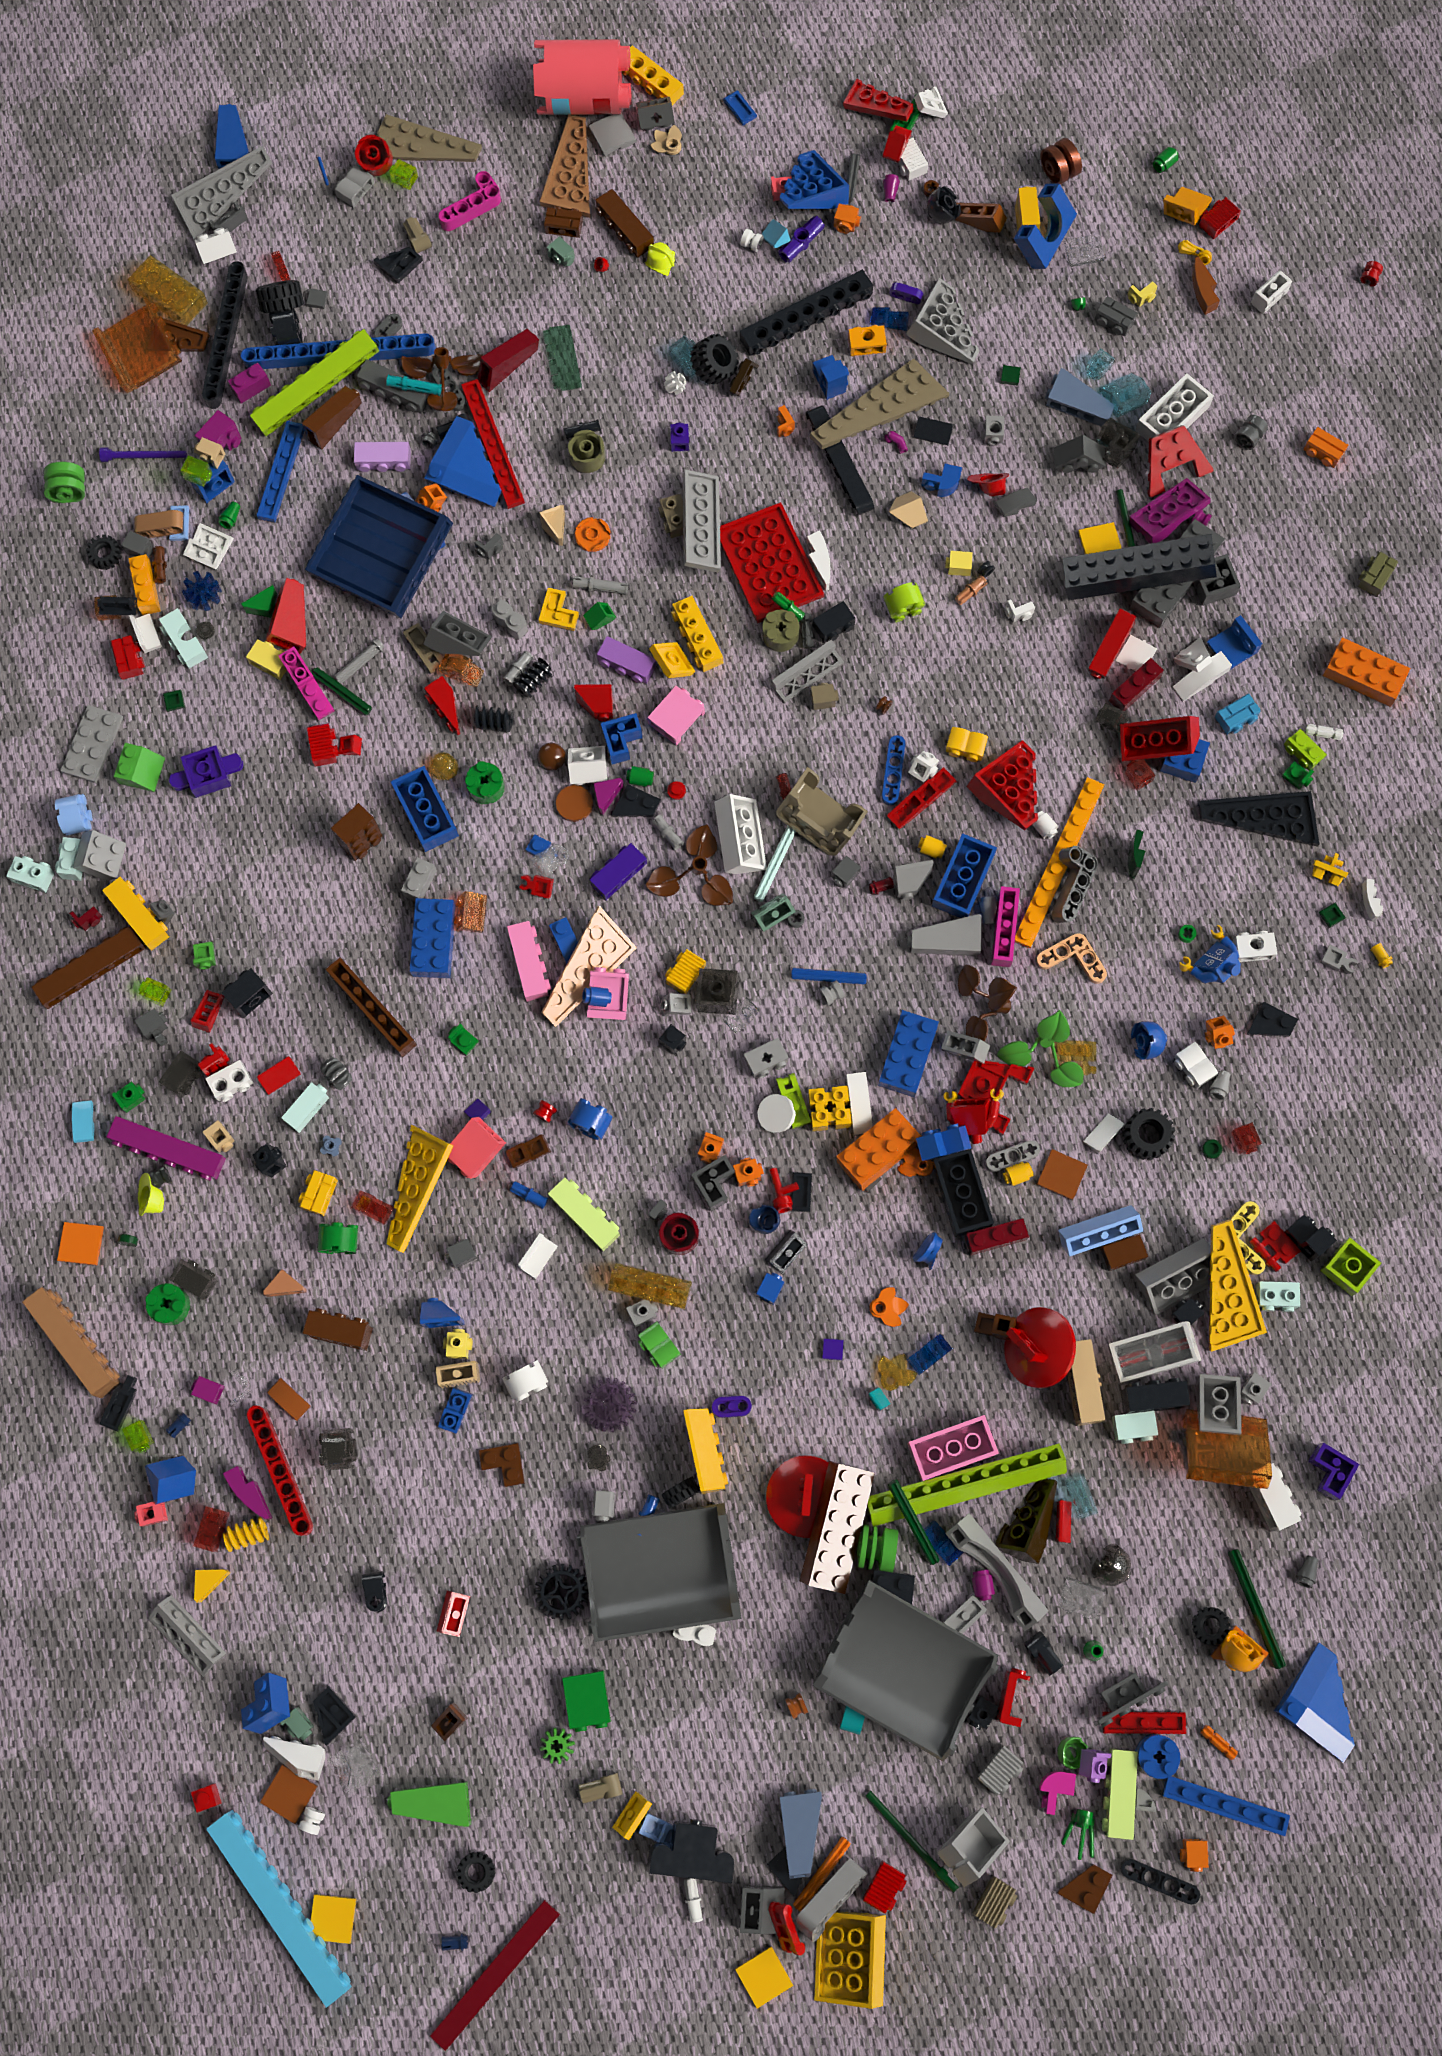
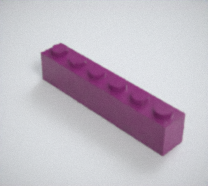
M115 1116L106 1136L112 1141L111 1144L116 1147L122 1148L124 1145L129 1147L128 1151L139 1155L140 1152L147 1154V1158L157 1161L158 1158L162 1159L167 1166L175 1168L178 1165L183 1167L182 1171L192 1175L193 1172L199 1173V1177L207 1181H211V1178L218 1179L226 1160L223 1155Z

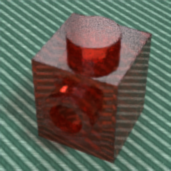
M1253 1122L1238 1127L1231 1132L1240 1154L1244 1152L1247 1155L1258 1151L1257 1147L1262 1144Z

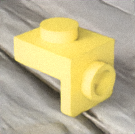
M1152 281L1141 291L1132 285L1128 291L1130 302L1136 303L1139 307L1146 301L1148 303L1151 302L1156 296L1157 285Z

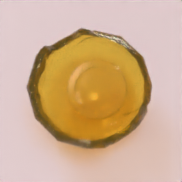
M445 752L437 753L431 757L428 765L430 774L437 780H451L457 775L459 770L456 759Z

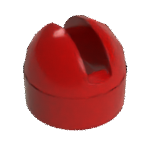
M597 257L594 261V269L598 272L608 270V260L603 257Z

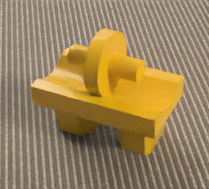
M1334 853L1333 857L1325 855L1324 860L1330 862L1329 865L1318 860H1314L1312 864L1314 865L1313 877L1322 880L1325 871L1331 872L1328 883L1339 886L1343 878L1347 877L1348 872L1334 867L1335 865L1342 867L1344 863L1338 860V853Z

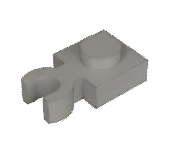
M1329 945L1320 963L1336 971L1342 967L1347 974H1352L1354 970L1349 968V964L1356 966L1358 961L1354 958H1345L1347 952Z

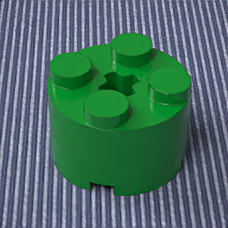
M480 761L472 766L466 774V787L470 797L475 802L490 804L502 797L505 784L501 771L494 764Z
M332 1222L331 1225L319 1224L317 1251L319 1253L356 1254L358 1225H347L345 1227L343 1223Z
M171 1283L160 1284L154 1287L145 1299L146 1310L149 1316L163 1325L179 1324L187 1317L190 1309V1299L187 1293ZM167 1301H170L169 1308L165 1307L167 1305Z

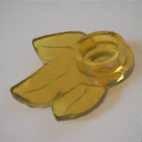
M905 1354L898 1355L891 1361L887 1357L882 1356L878 1362V1371L882 1375L881 1385L888 1391L896 1390L899 1386L910 1385L917 1376V1372L907 1370ZM888 1377H892L894 1379L893 1384L890 1385L887 1383Z

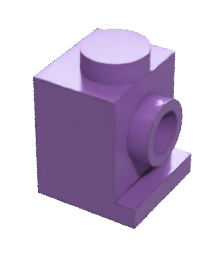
M1082 1749L1079 1775L1087 1777V1781L1100 1783V1779H1106L1108 1758H1111V1754L1095 1749Z

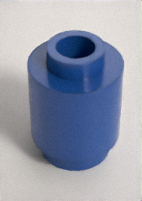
M589 986L584 988L582 994V1002L587 1003L589 1006L607 1007L612 999V994L608 988Z

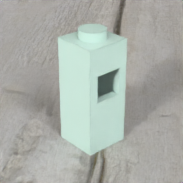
M311 1082L282 1116L283 1121L300 1133L329 1099L326 1094L327 1090L320 1084L316 1086Z

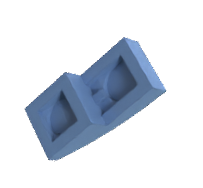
M647 1812L640 1822L637 1832L654 1841L664 1843L670 1848L673 1825Z

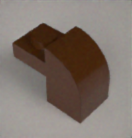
M978 1312L974 1332L993 1336L997 1339L1011 1340L1006 1332L1010 1327L1015 1328L1017 1320L1014 1317L997 1313L990 1315Z

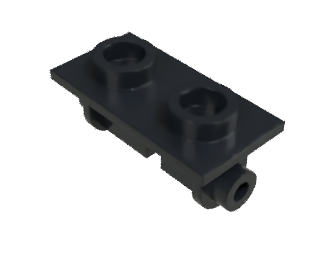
M100 597V599H97L99 615L137 616V597Z

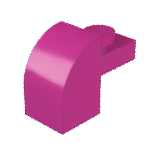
M1053 1771L1042 1778L1038 1789L1046 1791V1795H1042L1041 1808H1045L1044 1812L1046 1814L1055 1815L1057 1793L1074 1796L1075 1773Z

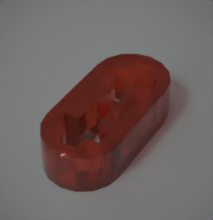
M280 251L272 252L271 256L281 281L290 280Z

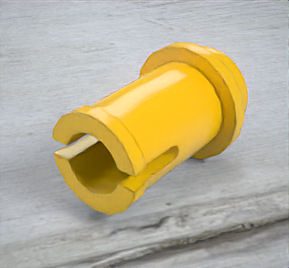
M1381 943L1370 949L1378 960V965L1382 966L1383 969L1393 963V958L1388 956Z

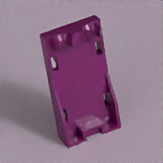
M1186 478L1130 515V525L1137 533L1140 532L1150 544L1157 543L1168 537L1184 520L1207 507L1211 503V498Z

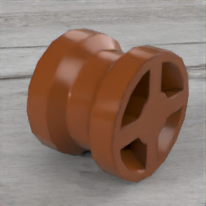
M800 1693L796 1694V1697L793 1699L788 1698L785 1700L793 1719L797 1718L801 1713H808Z

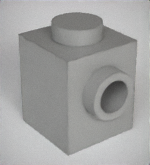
M1252 1373L1241 1388V1400L1250 1406L1252 1404H1259L1271 1383L1257 1373Z

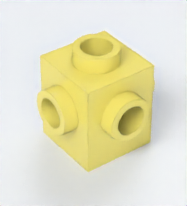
M453 1329V1332H447V1337H444L443 1349H446V1357L468 1359L469 1350H472L473 1345L470 1335L465 1333L463 1329ZM460 1341V1344L455 1346L456 1342Z

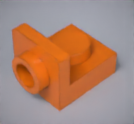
M785 405L779 407L777 420L780 426L777 427L778 437L783 435L786 437L795 430V421Z

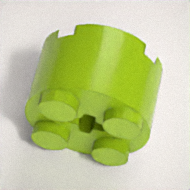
M910 582L892 589V594L889 595L887 592L883 596L889 614L895 622L904 620L905 616L909 614L912 616L921 614V609L925 606V601L916 582L914 585Z

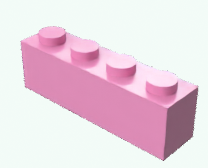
M529 921L507 926L526 1001L549 996L548 990H551L549 979H544L543 973L546 972L544 961L540 962L538 955H541L542 952L539 943L535 944L534 937H537L535 926H531Z

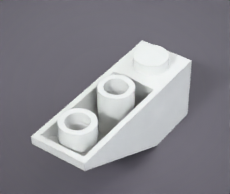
M276 1736L263 1738L265 1749L298 1777L319 1781L325 1761V1749L316 1744H311L310 1746L303 1745L296 1740H291L290 1742L283 1741Z

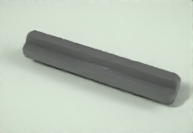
M855 153L851 154L847 176L849 202H853L860 162V155Z

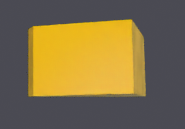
M195 1570L194 1600L197 1603H201L231 1572L229 1570Z

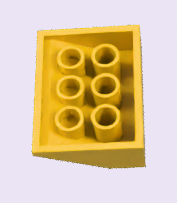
M708 1408L683 1410L701 1494L725 1490L728 1480L726 1472L722 1473L720 1465L724 1464L722 1452L717 1453L716 1445L720 1443L717 1432L713 1433L712 1425L715 1424L713 1412L709 1413Z
M836 1911L825 1923V1930L817 1939L814 2001L869 2009L883 2006L886 1915Z

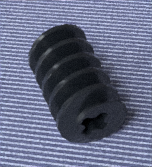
M540 657L538 662L532 664L533 667L527 668L528 672H523L522 677H518L517 682H513L514 687L521 694L530 698L532 697L530 691L537 692L536 685L540 688L542 687L541 680L545 683L548 682L545 677L546 675L550 678L553 677L550 672L551 667Z
M476 705L474 723L477 729H481L483 725L485 730H488L490 727L492 731H495L496 728L500 732L504 728L506 732L511 731L514 721V710L509 714L507 708H505L504 713H501L499 707L496 712H494L493 707H490L489 712H487L486 706H483L482 710L479 711V706Z

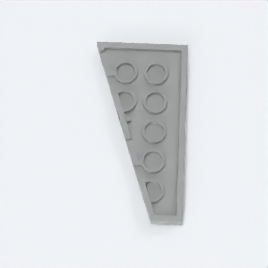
M263 146L171 195L194 240H197V236L204 234L210 228L209 221L211 219L215 223L272 164Z

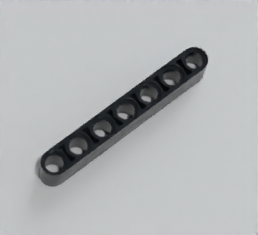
M823 405L806 411V418L810 420L812 424L810 426L813 431L831 419ZM842 440L837 444L824 448L829 463H832L834 467L833 471L836 477L840 478L841 486L844 492L848 494L850 498L848 500L852 508H855L857 512L856 515L859 516L873 510V500Z

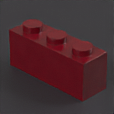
M1150 658L1111 694L1109 702L1123 713L1161 678L1164 669Z
M1024 1218L967 1233L965 1236L970 1256L1026 1241L1029 1238Z

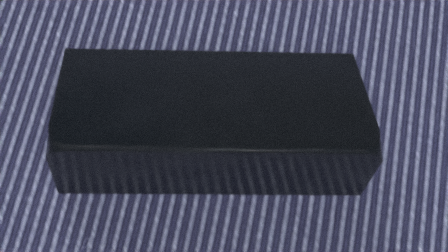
M918 417L914 438L948 446L953 424Z
M789 1230L765 1260L783 1274L808 1244L796 1232Z

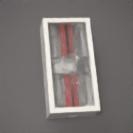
M1187 1321L1109 1344L1120 1383L1130 1382L1202 1361L1190 1322Z

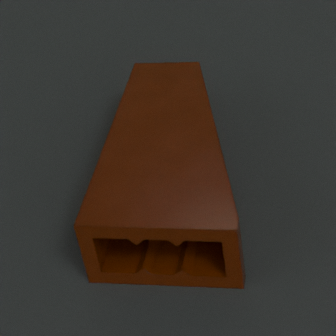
M344 386L302 422V426L308 441L322 450L362 404L359 392Z

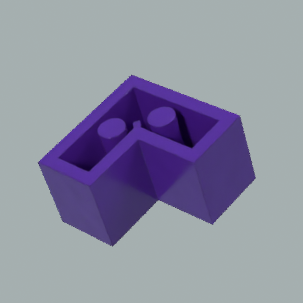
M1320 1443L1316 1446L1308 1461L1326 1472L1317 1490L1334 1501L1342 1498L1360 1465L1325 1443Z

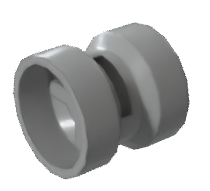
M837 980L833 981L830 986H824L819 989L821 996L826 998L825 1003L827 1006L831 1005L834 1000H840L845 997Z

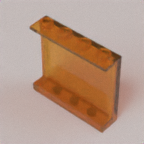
M146 297L144 298L146 303L144 307L105 331H102L99 327L92 330L120 386L127 393L138 389L182 362L179 356L181 351L176 344H173L172 340L174 338L170 331L165 329L166 323L164 319L157 314L159 312L158 307Z
M1186 1409L1183 1418V1428H1186L1188 1457L1186 1479L1268 1489L1272 1479L1267 1419L1241 1416V1435L1201 1432L1199 1430L1197 1410Z

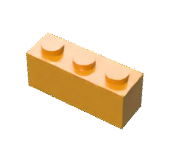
M145 554L128 558L137 597V606L143 616L161 612L152 564L148 556Z

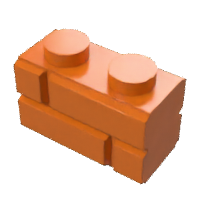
M1317 427L1303 450L1306 451L1308 456L1321 460L1323 465L1335 468L1349 445Z

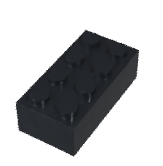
M967 1149L933 1159V1170L954 1238L992 1227L994 1221L972 1150Z

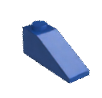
M565 917L550 924L549 927L567 964L578 941Z

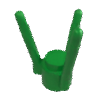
M1077 1809L1076 1814L1072 1813L1071 1821L1061 1842L1062 1845H1065L1075 1822H1077L1076 1827L1081 1828L1078 1860L1082 1859L1086 1829H1089L1090 1857H1094L1095 1819H1093L1092 1812Z

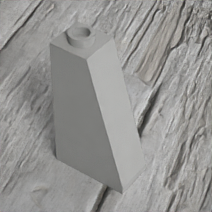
M981 914L912 930L911 936L907 938V947L911 948V953L979 956L981 952Z

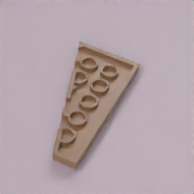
M568 115L540 199V206L550 208L558 206L565 210L574 208L581 211L583 216L590 218L586 118Z

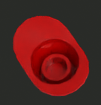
M975 474L968 476L967 480L972 483H979L984 494L999 496L1005 494L1006 478L1010 474Z

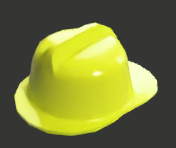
M661 242L653 245L650 244L645 264L649 268L668 276L671 267H674L675 252Z
M143 1173L139 1180V1216H142L144 1213H160L163 1211V1193L159 1188L151 1185L148 1173Z

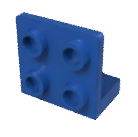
M1241 615L1234 619L1231 627L1207 642L1215 655L1222 651L1232 664L1230 670L1257 654L1263 644Z

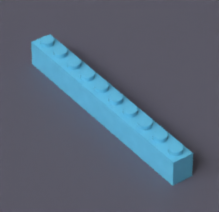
M231 1810L206 1830L327 2008L352 1987L350 1978L345 1972L340 1970L336 1957L328 1952L323 1938L320 1936L316 1937L312 1931L314 1929L313 1923L308 1918H305L301 1912L300 1904L292 1899L288 1886L280 1881L275 1867L269 1865L265 1859V1852L260 1847H257L252 1833L242 1825L243 1821L240 1815Z

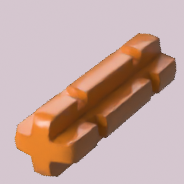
M1206 1725L1200 1732L1201 1735L1209 1739V1742L1221 1753L1224 1752V1755L1229 1760H1233L1237 1756L1238 1751L1230 1747V1744L1218 1733H1214L1210 1726Z

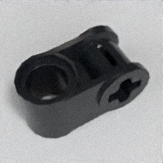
M383 1571L362 1575L365 1604L372 1612H382L387 1606L386 1583L383 1581L385 1574ZM376 1599L381 1601L377 1604V1607L372 1605V1602Z

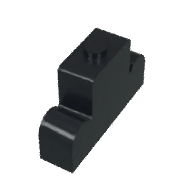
M690 1819V1822L675 1821L673 1823L670 1848L661 1842L653 1844L649 1850L646 1871L649 1874L732 1883L734 1859L727 1851H715L718 1830L713 1825L702 1824L703 1821L698 1819Z

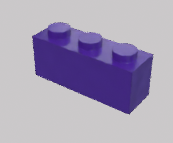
M632 843L628 846L625 845L619 850L618 855L614 859L610 858L606 861L605 867L591 875L590 884L607 900L647 864V858Z

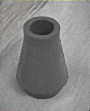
M1309 1555L1306 1557L1296 1575L1297 1584L1306 1588H1312L1313 1584H1316L1317 1564L1319 1561L1317 1558Z

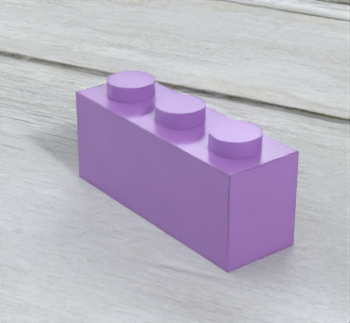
M608 636L597 653V660L601 666L605 668L610 666L622 676L627 674L637 683L644 682L647 684L657 666L656 660L653 657Z

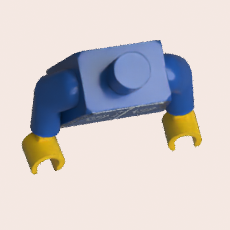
M1216 925L1220 931L1219 933H1214L1211 930L1212 937L1220 939V942L1217 941L1193 966H1191L1189 957H1183L1186 965L1179 962L1181 971H1190V974L1202 983H1224L1231 975L1237 976L1241 971L1238 949L1227 936L1223 935L1220 925Z

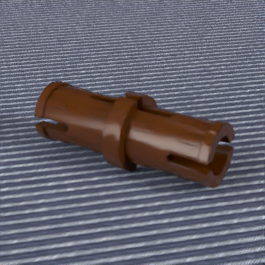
M162 546L153 547L152 568L154 569V582L157 584L166 582L165 569L167 568V563L165 561V549Z

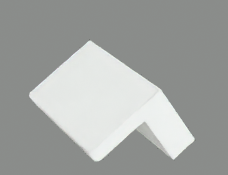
M147 614L135 618L134 615H129L138 642L144 653L161 648L162 645L151 615Z
M539 1233L518 1264V1267L536 1279L558 1246Z

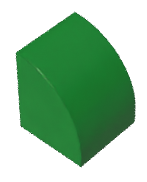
M597 602L583 615L591 630H597L617 618L609 604L604 602Z

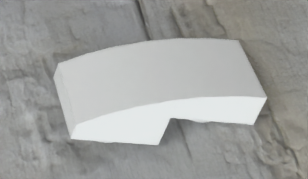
M1366 879L1362 884L1364 906L1370 920L1375 922L1381 917L1383 906L1380 905L1381 899L1375 898L1377 887L1374 886V880Z

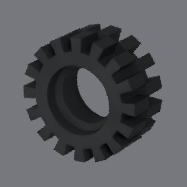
M102 534V538L99 535L96 536L97 540L92 538V544L88 543L89 548H86L87 556L91 563L101 570L103 568L108 570L109 566L114 568V564H118V559L122 558V550L117 541L109 535L106 537L105 534ZM108 547L111 549V553L104 558L98 556L101 548Z
M693 1476L661 1495L670 1509L700 1492V1489Z
M1204 1607L1203 1610L1197 1611L1198 1614L1194 1615V1622L1192 1621L1194 1627L1192 1630L1196 1638L1209 1646L1222 1645L1223 1640L1230 1632V1628H1232L1230 1618L1225 1612L1215 1607ZM1210 1618L1216 1619L1220 1625L1219 1631L1213 1635L1208 1634L1204 1629L1205 1622Z
M472 1852L460 1861L456 1876H458V1883L462 1885L463 1889H467V1892H482L493 1882L496 1873L495 1865L487 1854ZM472 1864H480L483 1867L484 1876L482 1879L475 1881L469 1877L468 1870Z

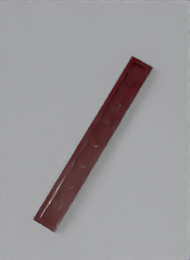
M546 1900L541 1903L430 2035L442 2049L446 2051L559 1917L560 1913Z

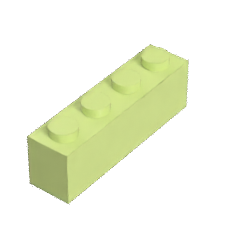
M564 1178L548 1193L549 1197L604 1251L620 1236L618 1232L620 1228L612 1220L608 1222L604 1218L606 1214L599 1207L595 1209L591 1205V1198L586 1193L582 1195L577 1190L579 1186L572 1179L568 1181Z
M1110 1748L1111 1758H1108L1107 1762L1109 1775H1106V1779H1104V1786L1108 1788V1794L1103 1799V1809L1107 1810L1106 1818L1102 1820V1831L1105 1832L1107 1837L1134 1840L1138 1752Z

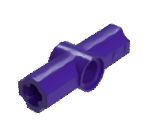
M813 216L803 227L796 229L790 242L786 243L778 251L783 261L790 263L801 251L806 250L809 243L824 229L825 225L818 216Z

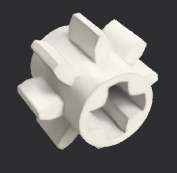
M673 371L665 377L664 386L669 393L674 392L675 395H678L686 389V379L683 374H676Z

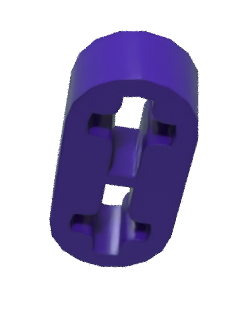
M894 282L889 291L891 297L917 305L921 303L924 295L920 289Z

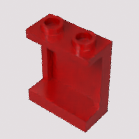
M1011 1668V1672L1006 1671L996 1721L1021 1727L1022 1719L1011 1716L1010 1712L1017 1679L1030 1681V1676H1026V1671Z

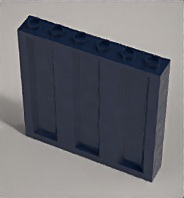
M356 475L350 484L347 494L342 498L341 505L333 514L330 525L325 529L324 536L320 543L316 545L315 552L311 559L308 560L305 570L311 576L401 619L451 529L453 522L447 516Z

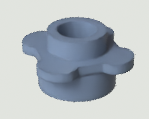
M325 1136L320 1152L324 1155L337 1156L339 1154V1145L342 1144L341 1139Z

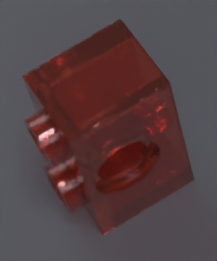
M206 1506L193 1546L218 1552L230 1512Z

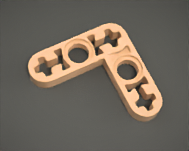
M1078 933L1042 951L1036 959L1038 967L1046 970L1075 955L1091 982L1100 984L1107 976L1104 966L1086 937ZM1075 939L1078 941L1082 940L1081 947L1075 945L1072 947L1073 952H1071L1069 946L1075 942ZM1063 947L1066 949L1067 954L1059 956L1056 949ZM1052 951L1054 957L1048 961V964L1041 963L1042 956L1048 958L1051 956L1050 952ZM1083 955H1091L1093 962L1085 963L1082 959ZM1095 963H1097V966H1095V970L1097 972H1102V975L1100 976L1101 979H1099L1098 977H1093L1095 973L1093 968H1091L1090 970L1088 969L1092 967Z

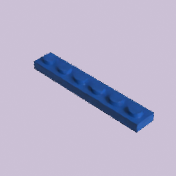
M286 422L258 509V519L276 522L304 434V428L301 423Z
M1172 1776L1166 1778L1162 1793L1164 1797L1286 1836L1290 1819L1288 1814Z

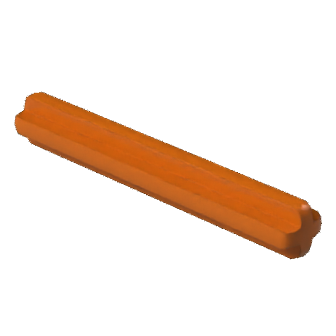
M840 1838L793 1903V1906L801 1912L810 1902L849 1848L851 1843L846 1838Z

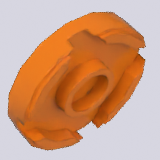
M586 518L577 525L575 540L583 550L597 552L608 545L610 528L602 519Z

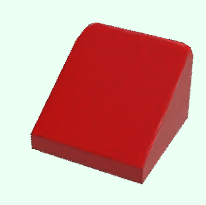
M355 734L340 737L339 755H361L362 738Z

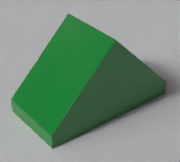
M272 585L241 603L247 614L271 618L278 594Z

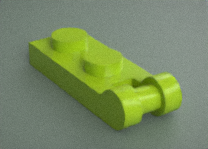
M789 1074L785 1078H776L780 1094L789 1098L794 1105L796 1116L794 1123L791 1125L792 1129L811 1124V1119L795 1074ZM791 1084L793 1088L786 1090L785 1085Z

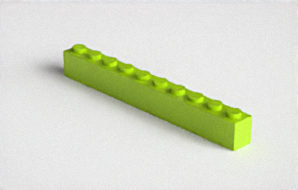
M1059 1443L901 1488L917 1515L1067 1473L1066 1458ZM890 1490L869 1496L867 1510L872 1526L905 1518Z

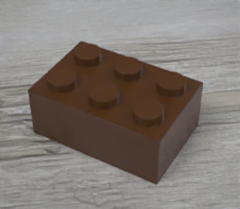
M359 803L331 827L340 847L354 861L358 858H364L368 853L367 850L371 846H377L382 837L374 817Z
M316 1308L315 1311L309 1310L303 1334L312 1339L367 1351L373 1328L368 1325L369 1322H366L365 1319L354 1317L353 1320H350L349 1317H346L347 1315L335 1313L333 1316L326 1310Z

